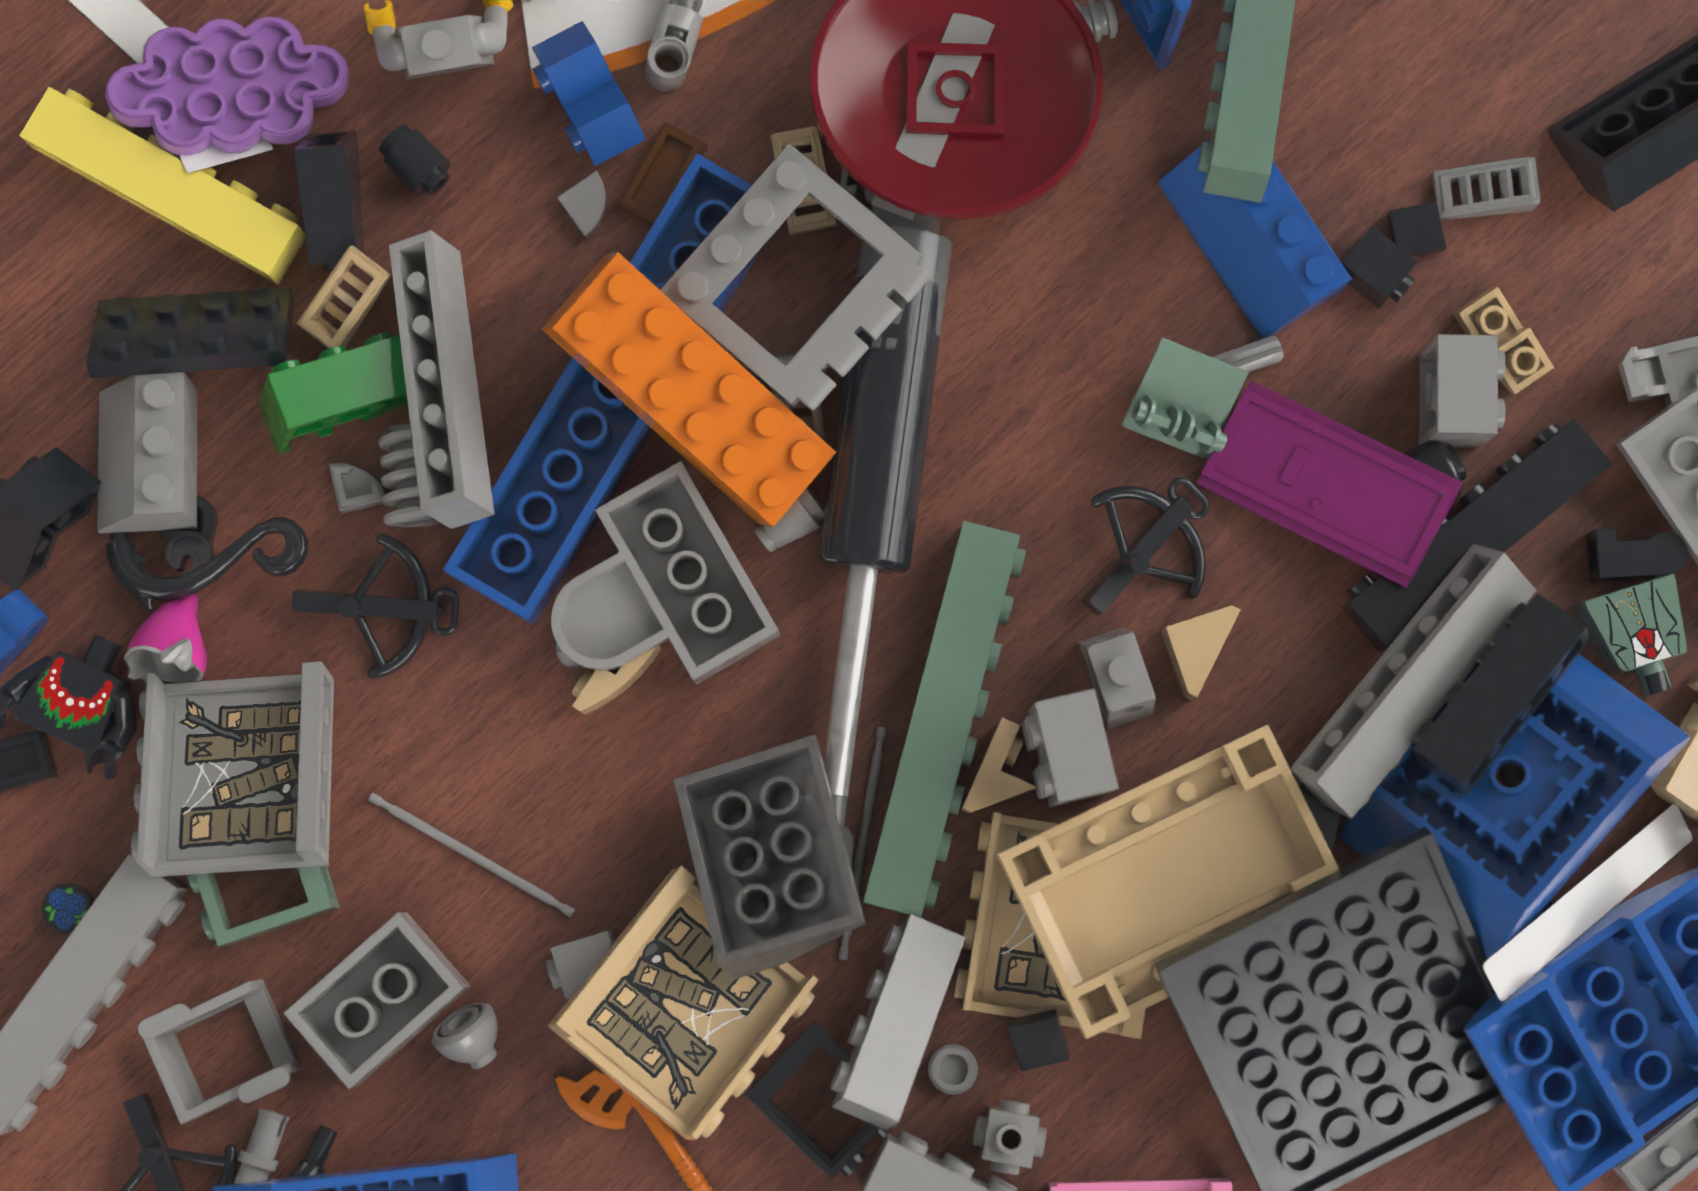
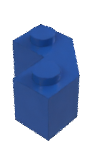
M583 21L531 47L540 65L532 68L544 93L548 94L554 91L571 125L565 127L564 130L577 154L586 150L593 164L597 166L646 140L627 99L616 84L596 41Z

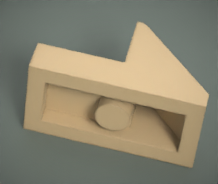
M1001 718L962 806V811L971 814L1036 789V786L1001 771L1004 763L1013 767L1024 740L1016 736L1020 725Z

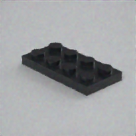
M260 288L248 291H213L203 294H166L158 297L128 299L121 297L112 300H99L86 361L90 378L276 366L286 362L294 309L291 288Z

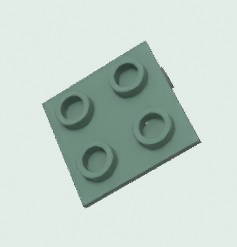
M1161 337L1121 426L1208 460L1213 451L1221 452L1226 445L1227 434L1222 433L1221 430L1249 372Z

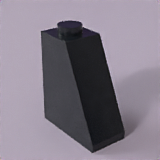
M356 131L309 134L294 149L310 266L323 265L324 271L332 272L351 245L364 253Z

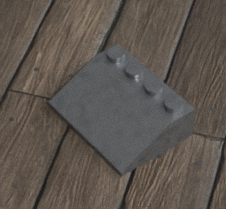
M815 735L674 779L717 964L733 980L780 966L865 924L819 744Z

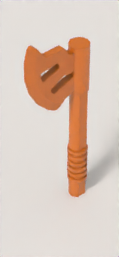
M595 1069L580 1081L564 1076L556 1078L555 1081L559 1092L569 1108L582 1119L596 1126L609 1129H623L626 1127L627 1114L632 1107L636 1108L674 1164V1168L678 1170V1174L683 1177L682 1180L687 1183L686 1186L691 1189L690 1191H713L711 1185H708L709 1182L707 1179H704L705 1176L703 1173H700L701 1170L696 1167V1163L692 1161V1157L685 1151L669 1125L608 1075ZM593 1085L598 1086L600 1090L589 1103L582 1099V1095ZM621 1088L624 1093L611 1111L603 1110L611 1093Z

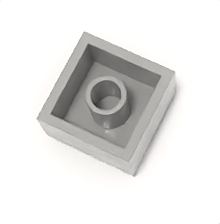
M1438 334L1419 353V445L1425 442L1437 441L1443 446L1450 444L1454 449L1477 450L1498 434V428H1503L1505 422L1504 399H1498V380H1502L1504 377L1505 353L1504 350H1498V336Z

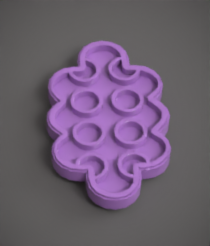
M264 17L255 20L246 28L229 19H216L207 22L196 33L179 27L158 30L149 37L144 45L143 63L121 67L113 73L106 84L105 96L111 114L119 122L130 127L152 126L157 142L166 151L173 154L190 156L202 152L211 144L228 153H241L250 150L261 138L273 144L287 145L297 142L306 136L313 125V108L332 105L346 93L349 86V68L345 58L333 48L326 45L303 46L299 30L291 22L282 18Z

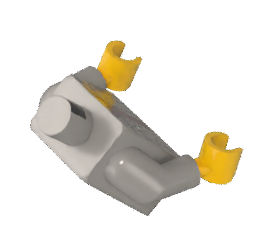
M385 0L386 7L378 10L370 9L369 3H366L364 11L367 30L373 36L380 64L388 71L403 70L405 80L494 65L493 54L501 52L506 44L507 12L514 6L513 1L483 0L485 6L484 16H458L402 26L397 31L395 30L396 23L393 4L390 0Z

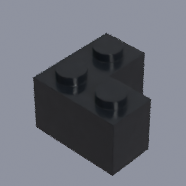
M57 447L41 458L36 456L30 458L21 467L19 472L9 480L5 478L0 479V580L13 590H16L46 568L58 536L89 514L101 484L99 479Z

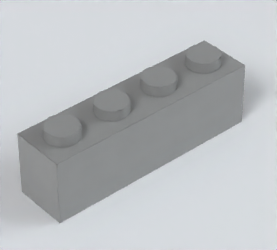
M912 914L899 927L892 925L882 947V952L888 955L883 971L875 970L866 989L865 997L871 1000L865 1017L861 1015L857 1017L848 1038V1043L854 1045L848 1063L841 1061L831 1083L830 1089L837 1092L832 1105L833 1108L885 1130L890 1129L899 1122L966 937Z

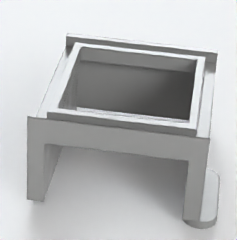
M263 979L244 983L192 1009L185 1004H176L144 1019L138 1026V1032L143 1037L180 1124L198 1119L237 1099L244 1103L253 1102L286 1086L290 1081V1074L303 1069ZM244 1001L273 1065V1069L205 1101L176 1033Z

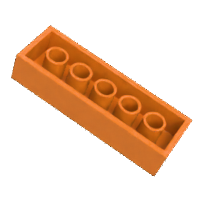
M619 252L605 255L542 328L550 338L759 525L774 527L836 454V451Z

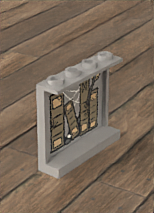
M322 661L302 663V674L163 684L155 673L147 674L146 691L141 692L139 699L140 714L145 721L144 737H140L137 742V759L142 767L141 784H137L134 790V804L139 814V828L132 835L131 850L134 860L150 876L160 877L329 866L334 678Z

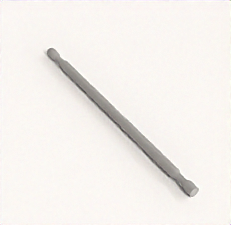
M877 727V742L872 755L852 871L858 894L883 754L882 745L887 728ZM852 930L842 935V945L839 948L837 959L847 960L849 952L848 943Z
M373 792L370 795L368 801L382 806L390 814L544 903L560 909L568 917L571 918L575 911L573 907L562 904L552 895L400 807L384 801L376 793Z

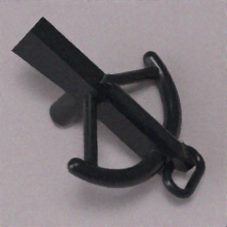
M1178 477L1171 481L1167 488V494L1172 502L1152 490L1138 486L1114 487L1092 497L1091 504L1093 507H1100L1105 504L1121 556L1082 601L1096 615L1104 614L1136 574H1145L1190 585L1187 590L1188 597L1191 599L1198 597L1205 578L1206 557L1202 540L1196 528L1187 517L1194 520L1203 518L1209 511L1210 504L1207 497L1188 479ZM1178 485H1184L1202 502V508L1199 512H1193L1194 509L1188 504L1189 497L1182 499L1180 496L1177 497L1174 490ZM1114 500H1139L1155 507L1161 512L1129 549ZM1177 528L1185 537L1192 554V575L1150 566V558Z
M380 533L376 537L378 544L385 546L384 550L354 593L296 589L293 591L292 611L335 613L346 618L354 617L377 666L370 667L367 670V675L372 679L391 674L411 660L425 638L428 621H430L432 630L439 635L452 634L458 625L459 596L457 592L449 587H441L435 590L430 599L428 578L417 556L404 543L385 533ZM393 553H396L405 562L411 572L415 584V598L366 594ZM442 594L450 595L452 598L451 622L448 628H440L437 625V616L447 611V609L438 604L439 597ZM364 616L414 620L412 632L407 643L390 660H385Z
M145 1093L123 1102L142 1150L138 1154L140 1166L120 1191H132L149 1169L158 1191H185L174 1160L222 1166L223 1170L216 1186L232 1184L237 1166V1149L235 1145L228 1144L224 1148V1157L169 1149L149 1094Z

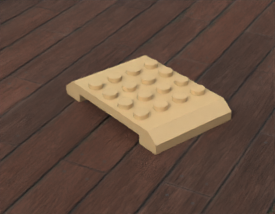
M1269 725L1239 737L996 854L1084 1039H1088L1131 1018L1133 1014L1168 998L1153 964L1339 870Z

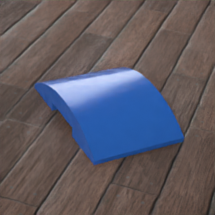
M1698 868L1658 884L1612 908L1505 1001H1500L1496 993L1492 995L1463 1028L1557 1191L1581 1190L1646 1144L1642 1137L1644 1134L1698 1098Z

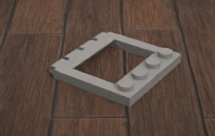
M789 143L660 291L793 408L799 401H802L814 411L836 386L824 372L830 367L838 375L844 377L869 349L868 345L857 336L860 331L863 330L872 339L877 340L902 311L890 297L895 293L905 302L909 303L931 276L919 265L924 260L920 252ZM810 195L882 257L785 366L712 303L749 263L767 240L771 238L797 206Z

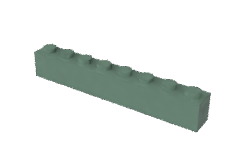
M963 520L864 897V903L909 915L912 914L920 918L923 908L929 910L934 908L940 882L931 878L936 860L946 862L953 834L944 832L948 812L958 815L965 786L956 784L960 766L970 767L974 755L977 738L969 737L968 735L973 717L983 719L990 691L981 689L985 670L995 672L1002 644L993 642L997 624L1007 625L1014 597L1005 595L1010 576L1019 578L1026 554V550L1017 548L1021 535Z

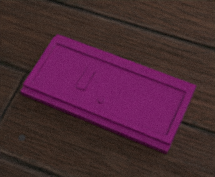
M1253 381L1245 389L1222 432L1227 434V442L1221 452L1213 451L1197 482L1199 486L1405 588H1408L1411 580H1413L1462 486L1461 481Z

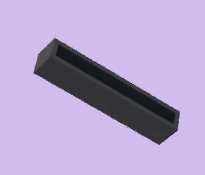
M1575 419L1562 428L1556 421L1532 439L1538 447L1524 458L1519 451L1516 452L1496 469L1501 478L1488 488L1482 482L1478 483L1458 500L1464 508L1452 518L1446 515L1408 588L1381 575L1375 580L1368 573L1346 591L1352 599L1341 608L1378 652L1387 649L1473 544L1506 552L1613 464Z

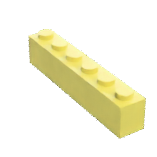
M48 87L19 135L27 144L45 156L279 285L306 239V234L297 225L300 219L297 215L276 203L273 204L271 210L255 201L258 194L235 180L232 181L230 186H227L214 179L217 172L211 167L187 173L182 160L173 156V153L166 151L157 142L154 135L150 134L146 141L132 133L135 127L119 122L110 111L106 118L92 111L91 108L94 104L81 94L68 89L65 95Z

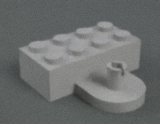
M681 461L595 509L619 553L569 581L557 595L551 613L552 632L558 646L567 657L582 667L592 670L616 669L670 640L696 685L780 637L777 626Z

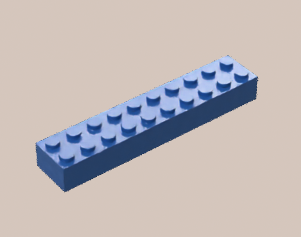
M696 154L630 263L660 290L752 185L703 156ZM764 245L712 303L723 313ZM572 357L491 490L494 515L471 523L443 571L534 626L597 523L599 516L595 509L611 500L653 429Z

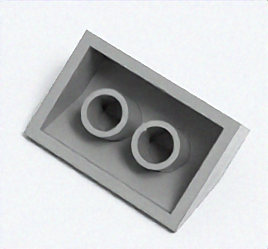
M185 372L132 375L99 392L98 479L101 481L98 490L97 531L100 534L197 528L198 390Z

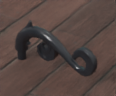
M274 517L256 525L216 556L212 543L204 535L193 531L180 532L173 536L165 548L166 560L171 567L179 572L185 571V564L188 559H193V566L182 575L176 577L154 576L144 570L140 564L147 563V559L136 553L135 543L130 541V532L110 533V542L106 543L105 547L109 568L115 579L140 601L147 612L153 611V600L181 599L197 593L216 582L266 535L283 534L286 540L285 548L278 556L269 557L264 554L261 548H256L253 552V559L264 572L275 577L287 576L295 572L304 563L308 554L309 541L304 529L295 521L286 517Z

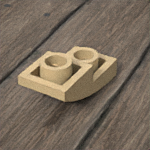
M1499 287L1489 288L1452 313L1466 335L1498 336V350H1504L1505 373L1500 381L1511 394H1517L1554 369L1531 328L1522 327Z
M660 645L621 666L616 675L608 670H595L594 673L586 670L572 691V695L577 698L572 707L586 715L614 700L627 690L652 664L662 650Z

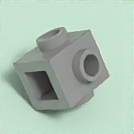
M1001 1099L999 1107L987 1106L986 1117L977 1115L972 1145L980 1147L979 1155L981 1159L990 1161V1170L1018 1175L1020 1166L1032 1168L1033 1157L1042 1158L1047 1128L1038 1127L1040 1117L1035 1113H1029L1030 1104ZM1014 1129L1019 1132L1020 1142L1016 1147L1007 1148L1002 1144L1001 1137L1006 1130Z

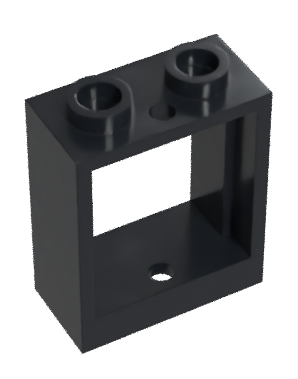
M814 1020L745 1094V1097L831 1179L840 1171L848 1177L867 1156L861 1148L874 1134L882 1140L897 1123L890 1129L885 1130L865 1122L843 1147L831 1157L771 1099L772 1095L819 1045L839 1063L841 1061L849 1062L851 1055Z

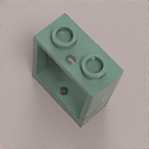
M327 866L298 867L308 899L307 903L231 928L215 874L187 875L192 890L195 893H201L206 910L201 912L200 916L208 939H215L217 946H230L340 908Z

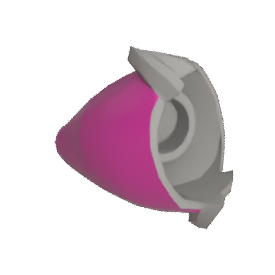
M195 593L181 599L167 601L142 623L131 638L124 656L129 667L127 670L129 678L133 680L140 679L146 685L148 673H155L162 682L166 683L199 682L203 678L207 666V653L198 625L199 599Z

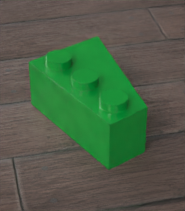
M384 332L366 339L364 346L347 351L345 346H337L321 352L318 355V360L300 364L299 360H289L280 363L271 369V374L267 375L258 400L277 455L292 450L289 441L297 437L317 431L321 439L334 434L333 426L361 418L362 422L404 407L408 405L400 335L392 337L390 332Z

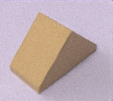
M1231 605L1167 626L1161 631L1183 697L1191 701L1198 697L1241 609Z

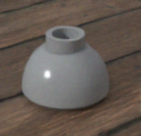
M475 1002L454 1011L435 1029L432 1045L447 1059L460 1063H469L472 1069L486 1066L497 1055L494 1044L498 1035V1022L492 1006L489 1003Z

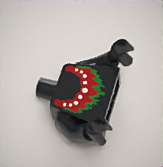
M95 634L83 659L58 651L55 655H47L20 671L0 688V727L6 722L7 709H14L12 717L85 751V763L88 774L92 772L96 764L106 763L104 767L105 778H114L117 774L116 758L122 756L137 731L135 701L133 695L129 692L130 682L109 673L122 646Z

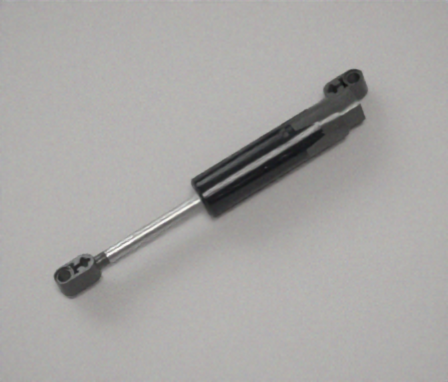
M842 168L840 186L862 205L865 206L867 200L872 207L871 212L920 252L924 260L919 265L931 276L909 303L905 302L895 293L890 297L902 311L877 340L872 339L863 330L857 335L868 345L869 349L843 377L833 447L836 454L832 457L819 557L824 563L849 569L823 764L851 867L854 842L852 833L844 825L877 574L904 573L910 569L953 242L939 235L941 218L915 213L913 220L871 205L875 194L863 187ZM861 240L856 285L882 257L863 240Z

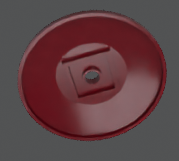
M837 0L822 23L812 54L810 90L814 115L820 132L837 161L856 181L881 199L899 208L935 218L960 220L996 216L1030 204L1048 193L1074 169L1084 155L1096 129L1103 101L1104 82L1099 50L1091 29L1072 0ZM953 13L978 17L995 25L987 44L941 43V40ZM935 55L982 56L973 78L964 71L949 70L943 73L937 81L936 95L939 101L947 107L960 108L954 123L917 122V96ZM952 77L963 79L969 86L967 90L968 96L959 101L946 98L941 90L943 82ZM905 124L906 133L948 135L935 168L912 160L896 149Z

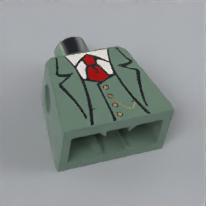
M1674 574L1573 606L1578 620L1588 627V638L1610 676L1634 669L1643 697L1672 688L1663 660L1684 654L1687 651Z

